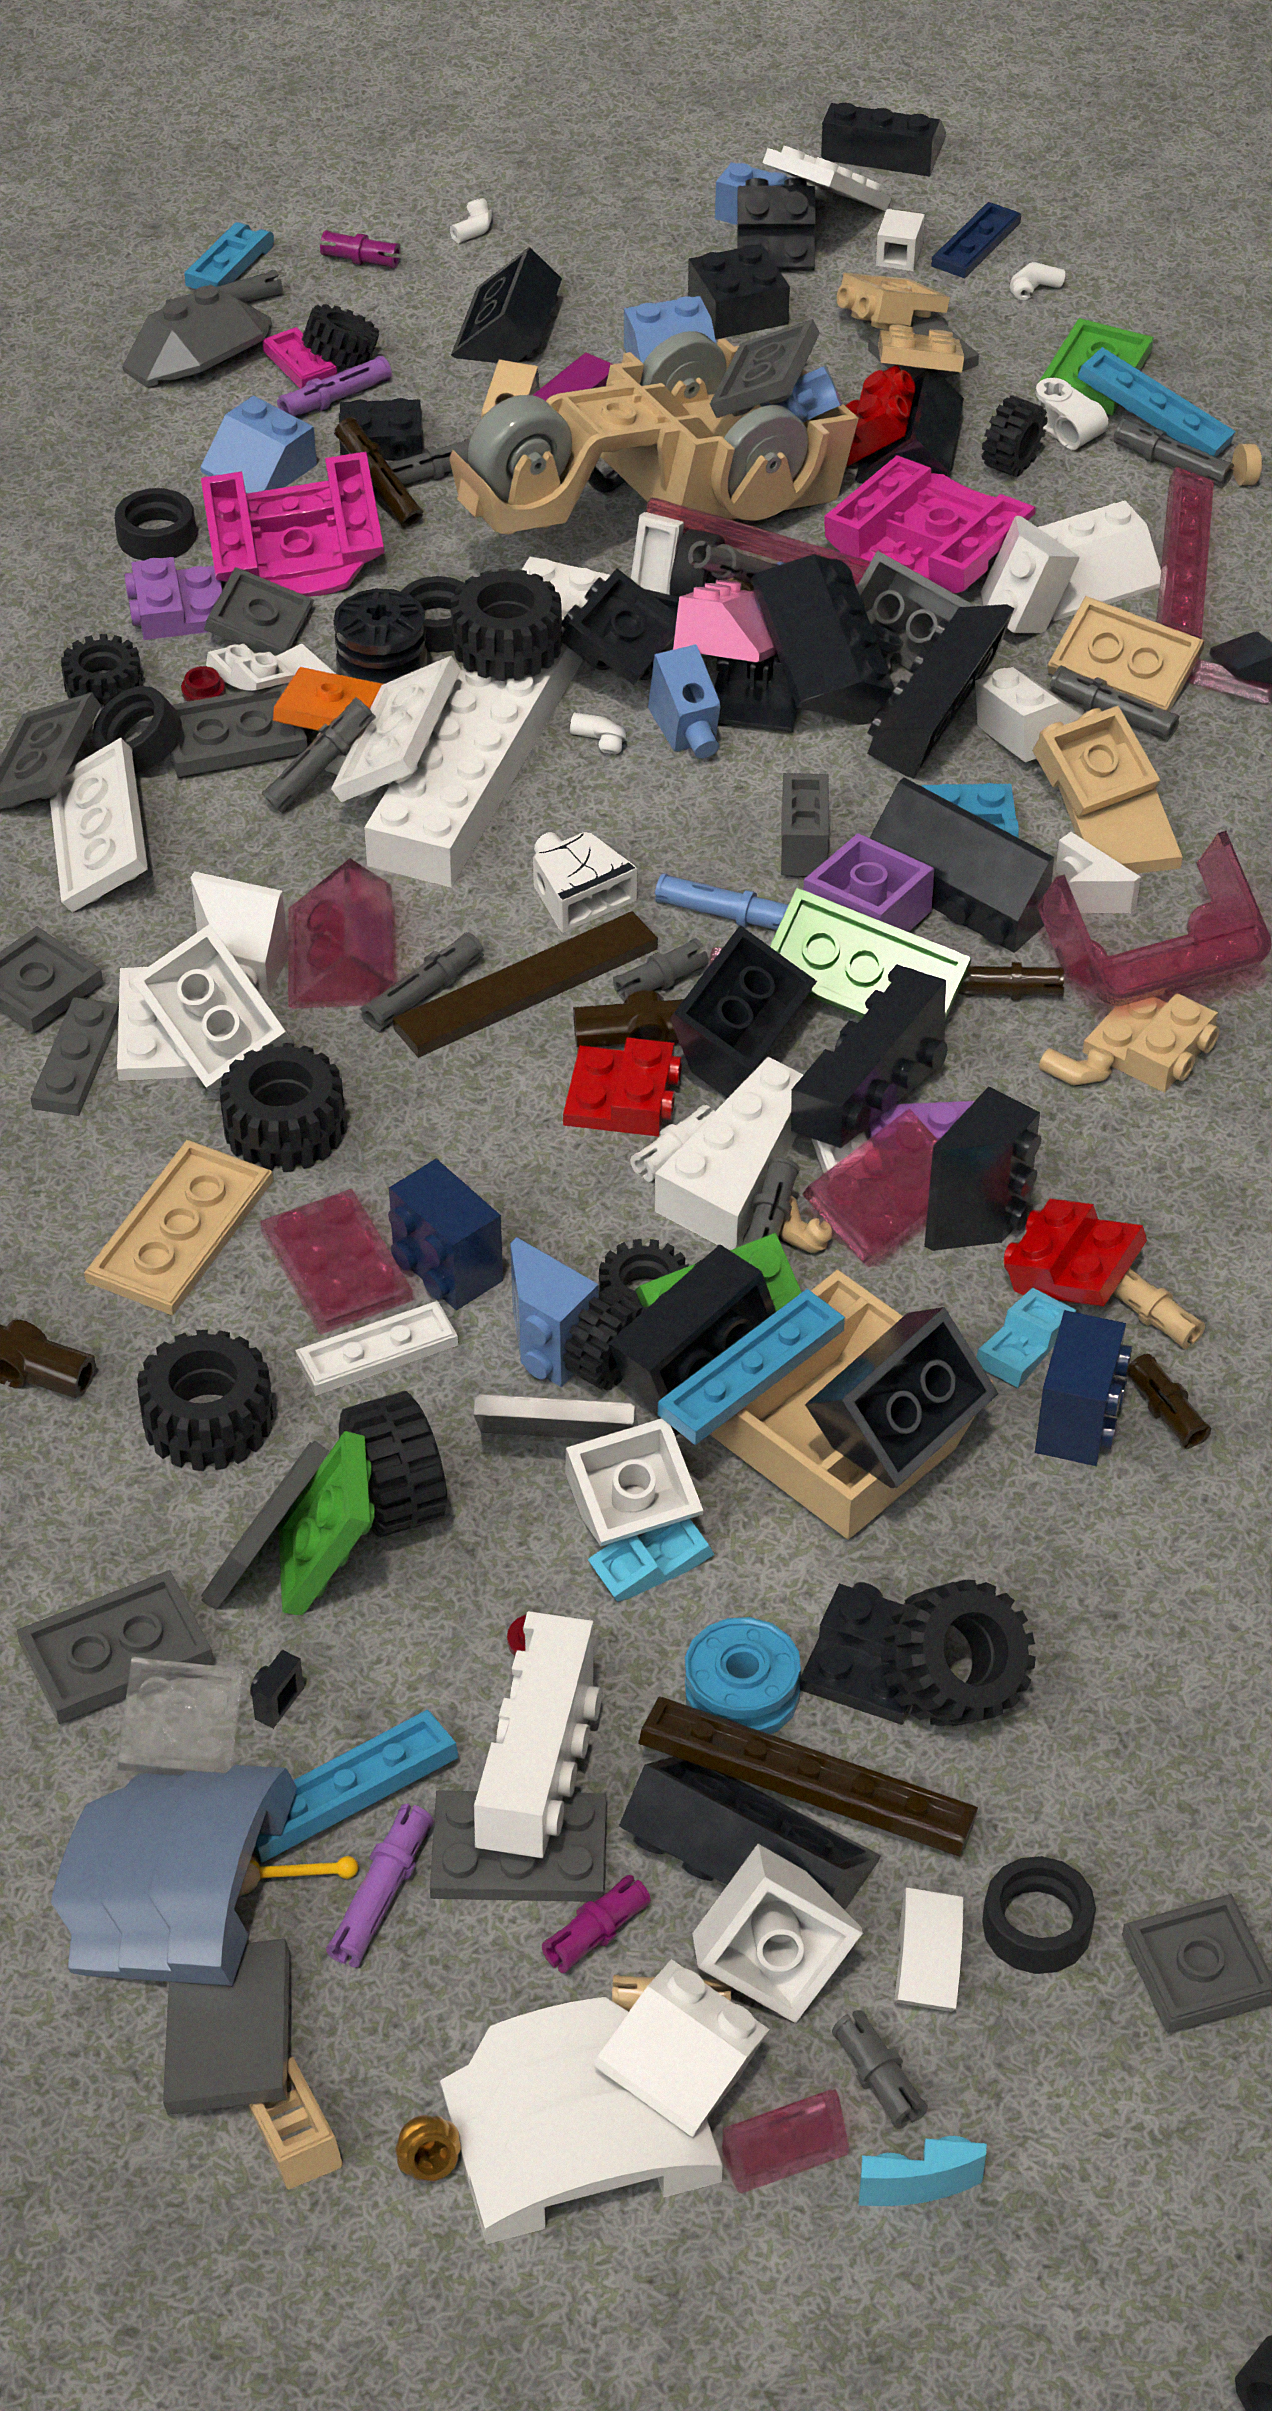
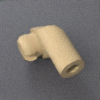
M1097 1047L1089 1051L1087 1060L1076 1061L1049 1048L1044 1052L1040 1060L1039 1069L1070 1085L1076 1086L1101 1082L1108 1078L1112 1073L1110 1066L1114 1062V1057L1111 1052Z
M790 1196L789 1203L792 1206L789 1219L782 1223L779 1232L781 1239L808 1253H816L826 1249L827 1242L832 1237V1228L829 1223L824 1220L819 1225V1218L812 1219L809 1223L802 1221L797 1200Z

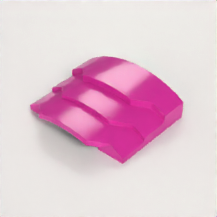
M360 452L325 458L328 481L247 494L242 471L201 478L216 580L227 582L234 568L237 567L307 597L326 595L347 589L365 563L384 553L367 453Z
M897 455L824 516L825 538L843 555L863 569L867 570L878 550L948 591L958 593L965 591L988 570V561L1000 551L1015 516H1022L1028 521L1036 514V507L1003 494L994 497L977 492L957 483L944 474L931 473L930 467Z

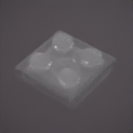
M132 1657L117 1770L167 1775H183L186 1771L222 1773L229 1771L232 1768L243 1669Z

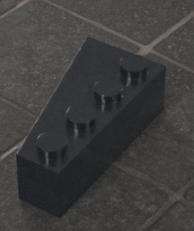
M896 964L888 974V981L891 984L884 992L875 989L865 1001V1006L869 1010L858 1023L849 1020L840 1031L834 1052L825 1049L791 1089V1131L841 1149L858 1134L863 1133L884 1112L889 1111L908 1092L914 1090L932 1072L939 1069L943 1065L948 1051L947 1043L944 1042L946 980Z

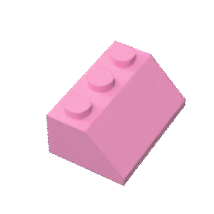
M716 580L715 584L706 583L705 587H694L692 593L679 597L673 650L696 644L700 654L752 662H761L777 655L756 594L753 591L741 590L740 582Z

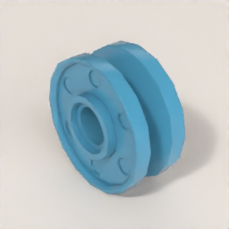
M752 1617L727 1618L711 1624L692 1639L685 1655V1694L687 1706L767 1734L779 1731L793 1718L800 1701L799 1681L801 1679L799 1651L787 1633L770 1622Z

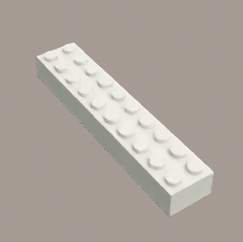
M531 556L522 568V570L527 571V574H538L543 577V581H550L555 586V591L559 592L561 597L562 620L575 604L582 608L587 603L584 597L599 577L605 581L610 577L609 574L592 571L587 568H578ZM562 643L559 658L554 659V664L548 669L541 668L540 674L535 676L527 675L521 680L508 678L505 681H498L494 677L483 678L477 675V671L469 672L462 667L454 683V691L447 698L441 711L442 717L435 724L429 737L430 742L423 750L417 763L418 768L416 772L404 782L396 783L392 781L364 827L367 866L452 888L583 661L582 658Z

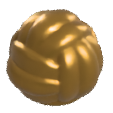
M420 2115L414 2117L402 2127L399 2133L398 2143L395 2147L397 2165L403 2173L411 2175L416 2180H440L455 2168L458 2154L461 2150V2143L459 2141V2131L452 2122L444 2120L440 2116Z

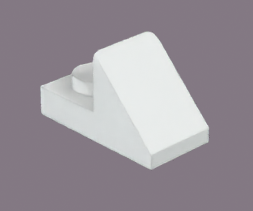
M1072 832L1059 840L1055 872L1068 883L1065 909L1067 913H1131L1136 909L1141 878L1139 875Z

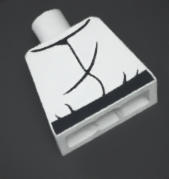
M548 832L537 840L534 847L536 854L533 857L534 887L562 933L637 900V868L592 833L583 832L562 841L555 833Z

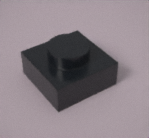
M281 1650L269 1667L265 1665L256 1673L250 1687L255 1720L274 1729L303 1691L301 1658Z

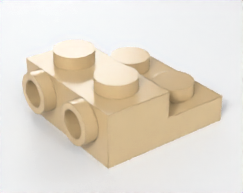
M853 273L843 274L842 284L837 292V303L840 308L852 310V317L871 321V326L883 330H889L890 325L895 324L911 326L913 315L928 318L931 312L947 313L950 297L911 279Z
M1119 706L1101 711L1100 708H1095L1084 713L1077 721L1066 725L1062 722H1056L1047 726L1039 733V739L1032 750L1052 787L1062 786L1079 817L1155 789L1160 781Z
M1133 987L1084 1040L1083 1053L1088 1055L1091 1049L1097 1047L1111 1052L1114 1057L1112 1067L1165 1093L1177 1079L1184 1081L1188 1077L1194 1066L1195 1058L1201 1051L1209 1053L1214 1047L1220 1033V1028L1216 1026L1218 1012L1178 993L1167 1003Z

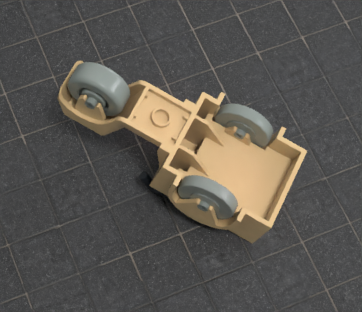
M688 331L671 336L660 343L648 355L644 363L631 352L624 353L622 363L610 365L605 387L559 393L549 397L546 401L533 395H518L498 403L482 417L472 433L468 446L469 464L454 450H452L449 460L458 493L457 500L474 517L481 516L493 530L501 534H513L516 531L533 528H548L551 525L567 522L587 482L601 493L613 491L621 484L627 482L659 514L683 521L684 535L689 529L696 530L695 526L738 518L751 521L761 520L774 516L783 510L823 504L836 500L839 495L859 418L845 405H841L802 422L789 409L783 406L768 405L761 407L760 404L740 416L729 414L716 418L710 402L739 346L734 347L726 339H718L716 344L703 333ZM803 369L800 376L807 374V372ZM600 457L614 469L606 476L595 466Z

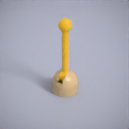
M251 1856L238 1897L249 1894L254 1890L261 1878L338 1874L343 1879H351L358 1873L359 1865L353 1857L344 1856L334 1863L260 1867L256 1859Z

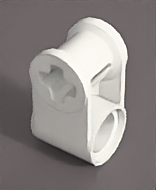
M1046 378L1037 384L1035 394L1038 398V405L1046 409L1047 414L1045 417L1048 418V422L1043 429H1046V433L1057 439L1059 443L1064 446L1068 444L1067 448L1076 450L1107 431L1108 417L1098 402L1089 399L1071 387L1068 382L1059 378Z

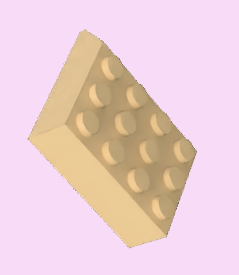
M837 1269L813 1288L811 1292L845 1317L844 1331L709 1435L849 1540L956 1449L975 1416L898 1488L888 1487L831 1447L805 1404L903 1317Z

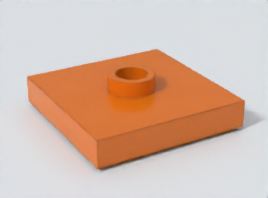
M299 667L274 706L273 721L319 731L324 724L329 725L337 718L355 697L370 709L383 684Z

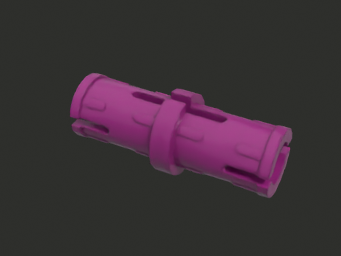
M325 230L321 236V241L336 244V246L320 244V253L323 256L329 255L352 259V263L357 265L368 262L388 266L393 269L399 264L400 258L385 255V252L401 254L399 243L371 240L365 234L358 233L354 237Z
M626 1875L604 1896L595 1902L587 1901L576 1910L577 1916L569 1924L542 1943V1951L547 1961L554 1968L558 1966L559 1972L566 1973L582 1957L598 1945L606 1946L617 1937L615 1931L631 1917H634L642 1909L650 1905L651 1898L646 1887L640 1880L635 1881L634 1876Z

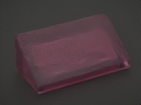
M836 2089L827 2090L724 2127L722 2159L739 2193L748 2192L847 2156L849 2153L840 2099Z

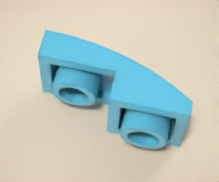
M945 2136L940 2139L925 2138L923 2160H911L898 2153H883L877 2156L862 2155L858 2205H910L946 2198L968 2190L983 2181L987 2144L974 2143L960 2136Z

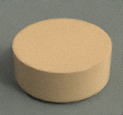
M1238 444L1232 459L1234 464L1233 475L1239 486L1255 485L1260 478L1262 470L1260 449L1256 444Z

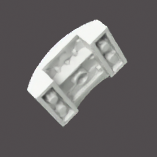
M606 1997L547 2007L494 2024L487 2030L469 2065L440 2080L450 2120L459 2131L460 2155L486 2244L545 2229V2207L653 2178L658 2179L663 2197L722 2182L723 2166L707 2119L694 2136L691 2137L593 2066L597 2056L629 2013Z

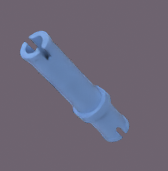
M665 873L660 875L655 890V895H657L655 901L658 903H667L701 913L736 920L738 926L741 925L745 928L752 924L777 930L789 905L759 898L754 891L745 890L744 893H739L669 876Z

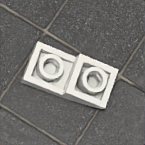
M245 644L230 645L227 648L209 651L207 654L206 666L217 670L219 676L226 683L239 689L260 690L289 683L293 678V674L271 652L255 654Z
M907 1887L904 1889L897 1947L901 1949L894 2003L950 2012L956 2009L962 1950L963 1897Z

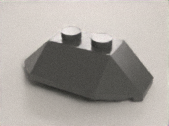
M213 285L200 287L194 293L178 301L167 303L162 309L147 316L122 366L123 371L147 388L158 385L159 380H175L200 373L263 341L268 333V329L272 325L271 317Z

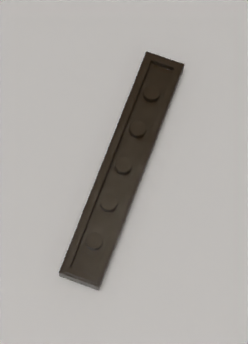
M633 911L628 912L394 1017V1030L418 1058L657 950L658 937Z
M660 1696L648 1715L639 1737L638 1744L959 1857L962 1854L978 1807Z

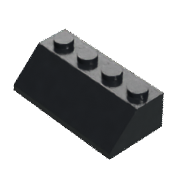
M812 554L755 573L751 581L796 707L862 725L867 724L891 697L895 687L848 564L839 559H830Z
M1008 604L959 607L950 622L942 619L931 637L930 642L934 645L930 651L927 652L922 649L914 660L909 671L913 676L909 682L900 680L888 702L892 704L887 714L880 710L871 723L867 734L873 738L867 754L901 774L914 779L976 687L975 680L982 678L995 659L1015 608Z
M905 777L898 782L870 839L934 867L932 908L946 915L953 923L962 924L984 936L988 942L995 945L999 944L1015 953L1047 924L1054 857Z
M674 1756L644 1765L619 1824L620 1828L635 1835L633 1841L639 1847L655 1854H665L667 1852L683 1861L682 1868L689 1874L707 1881H713L715 1878L726 1885L730 1883L757 1844H760L805 1870L844 1910H846L881 1857V1855L734 1777Z

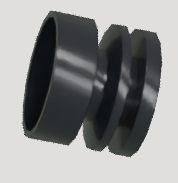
M375 588L355 593L344 599L336 608L333 624L337 647L336 665L338 675L386 684L428 666L427 648L425 646V612L421 603L411 595L395 589Z

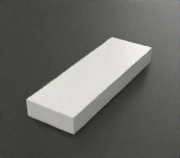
M435 1301L295 1350L296 1360L316 1396L458 1346V1335L439 1302Z

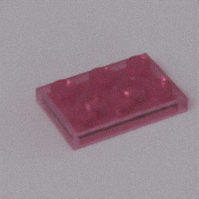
M909 1108L811 1183L802 1195L829 1223L866 1266L870 1267L926 1223L933 1146L938 1140Z
M353 1189L260 1221L261 1233L319 1335L413 1301L412 1288Z

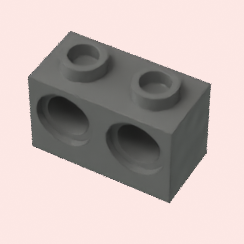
M783 773L781 875L808 876L828 859L829 774Z

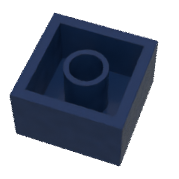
M437 1158L389 1187L390 1211L388 1212V1217L392 1229V1256L403 1270L408 1271L411 1269L423 1280L425 1288L433 1298L437 1300L443 1298L457 1311L503 1281L501 1215Z
M1064 1310L1043 1386L1035 1453L1097 1466L1101 1448L1111 1450L1117 1419L1111 1418L1109 1415L1116 1417L1118 1410L1122 1409L1127 1380L1118 1378V1376H1127L1132 1353V1346L1123 1344L1126 1323Z

